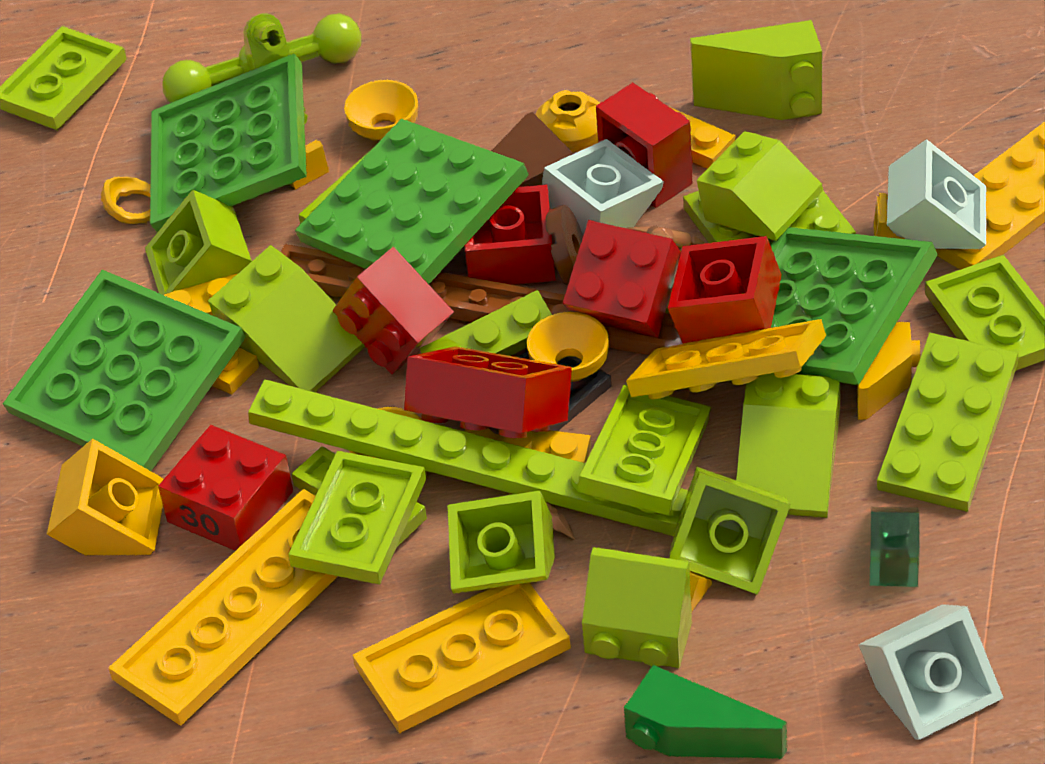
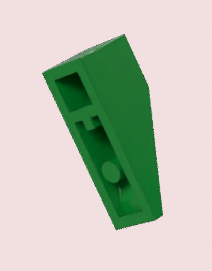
M655 665L651 667L624 706L626 738L631 739L637 746L643 749L656 750L669 757L783 759L787 752V721Z

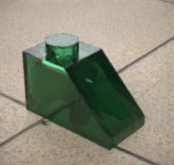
M870 507V586L918 587L920 553L918 508Z

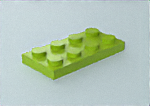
M929 333L877 478V490L968 512L1018 365V352Z
M623 385L581 471L577 492L591 495L600 501H614L633 506L645 513H659L669 516L708 424L711 407L671 396L660 399H649L648 395L631 397L628 386Z

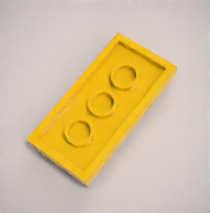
M822 319L657 348L626 380L631 397L648 395L649 399H660L671 395L677 389L689 388L691 392H701L714 387L718 382L730 380L733 385H742L756 380L759 375L774 373L777 378L788 377L802 370V366L815 353L816 348L826 337Z
M530 583L489 588L352 656L355 668L397 731L401 733L571 649L570 636Z

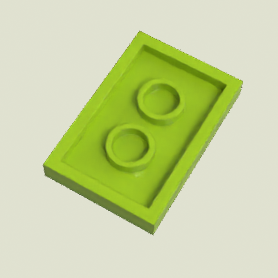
M61 26L0 86V110L58 130L127 60L125 48Z
M1004 254L925 282L926 297L957 339L1018 352L1016 370L1045 360V307Z
M337 450L288 554L290 566L380 585L426 481L425 467Z

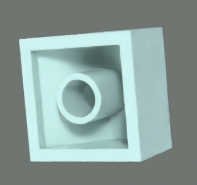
M607 139L544 167L542 185H548L550 209L562 205L568 206L573 212L583 235L588 220L623 228L634 227L662 190L664 182Z
M926 139L889 165L887 226L899 237L908 240L933 242L935 248L981 249L986 245V185Z
M942 604L858 644L876 690L915 739L920 740L1003 699L967 606Z

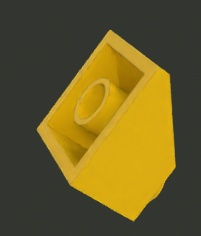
M92 438L61 466L47 535L83 555H150L155 551L163 508L158 485L164 478Z

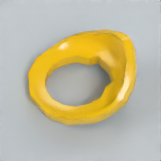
M113 177L105 181L101 191V201L109 215L126 224L150 221V209L143 213H130L117 206L116 202L120 196L142 194L150 198L151 184L132 177Z

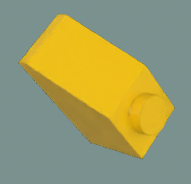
M910 322L896 323L859 385H856L858 420H867L911 386L912 367H917L920 361V340H911Z

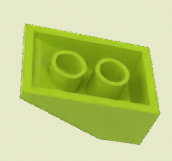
M812 20L690 38L692 101L694 106L778 120L822 114V49Z
M272 245L267 247L208 300L213 316L242 328L246 338L240 347L256 355L257 360L292 387L316 392L365 347L355 335L348 333L342 328L337 315L332 311L336 306L333 300L300 266Z
M774 373L759 375L756 380L747 383L743 404L736 481L785 497L791 504L787 515L828 518L840 417V381L826 376L801 374L777 378Z

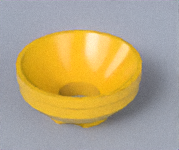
M377 80L354 89L345 101L344 111L348 125L354 132L373 141L381 140L400 119L415 123L418 117V99L413 89L404 83L393 80ZM380 121H391L395 123L393 125L384 127H373L376 123Z
M560 91L546 100L535 113L573 153L598 143L595 106L600 102L581 91ZM580 105V107L574 111H563L559 109V107L562 106Z
M562 312L550 315L533 326L527 338L530 360L557 364L560 359L567 356L581 359L582 362L572 368L571 382L579 381L595 373L604 364L608 355L609 340L605 327L592 316L579 312Z

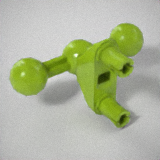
M268 13L258 14L252 17L244 27V46L238 57L207 67L192 60L178 61L168 68L163 77V94L167 101L172 103L294 53L300 62L320 56L323 60L330 63H344L356 56L361 46V31L351 17L343 14H330L318 22L313 34L287 42L283 27L275 16ZM304 113V124H306L308 117Z

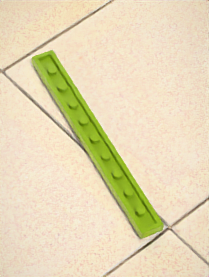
M264 379L248 411L249 424L380 459L425 467V471L512 494L540 490L546 503L671 536L675 534L680 512L688 490L680 488L669 516L659 513H645L636 507L614 501H600L591 495L577 492L579 476L585 465L583 462Z

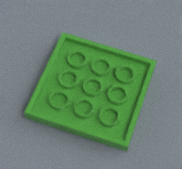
M295 53L152 110L150 225L156 232L162 228L192 190L219 200L228 206H233L307 177L302 63Z
M400 119L296 228L295 232L302 243L365 269L394 247L418 274L430 284L529 174L524 163Z
M789 227L777 241L774 240L771 248L782 276L771 328L822 319L826 337L816 348L815 353L809 357L802 366V370L796 374L826 376L841 383L859 385L938 254L933 242Z
M101 270L5 399L3 405L8 413L78 445L84 446L93 438L152 471L246 336L239 326L110 272Z

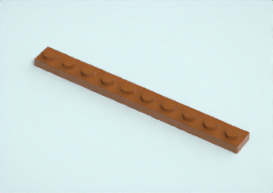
M284 244L281 250L282 254L300 266L329 296L342 298L355 278L366 270L322 250ZM440 272L429 284L454 311L450 318L469 322L486 316L537 290ZM538 290L552 315L570 312L563 304L564 294ZM669 313L664 315L658 338L603 325L608 333L609 348L650 355L657 348L683 344Z

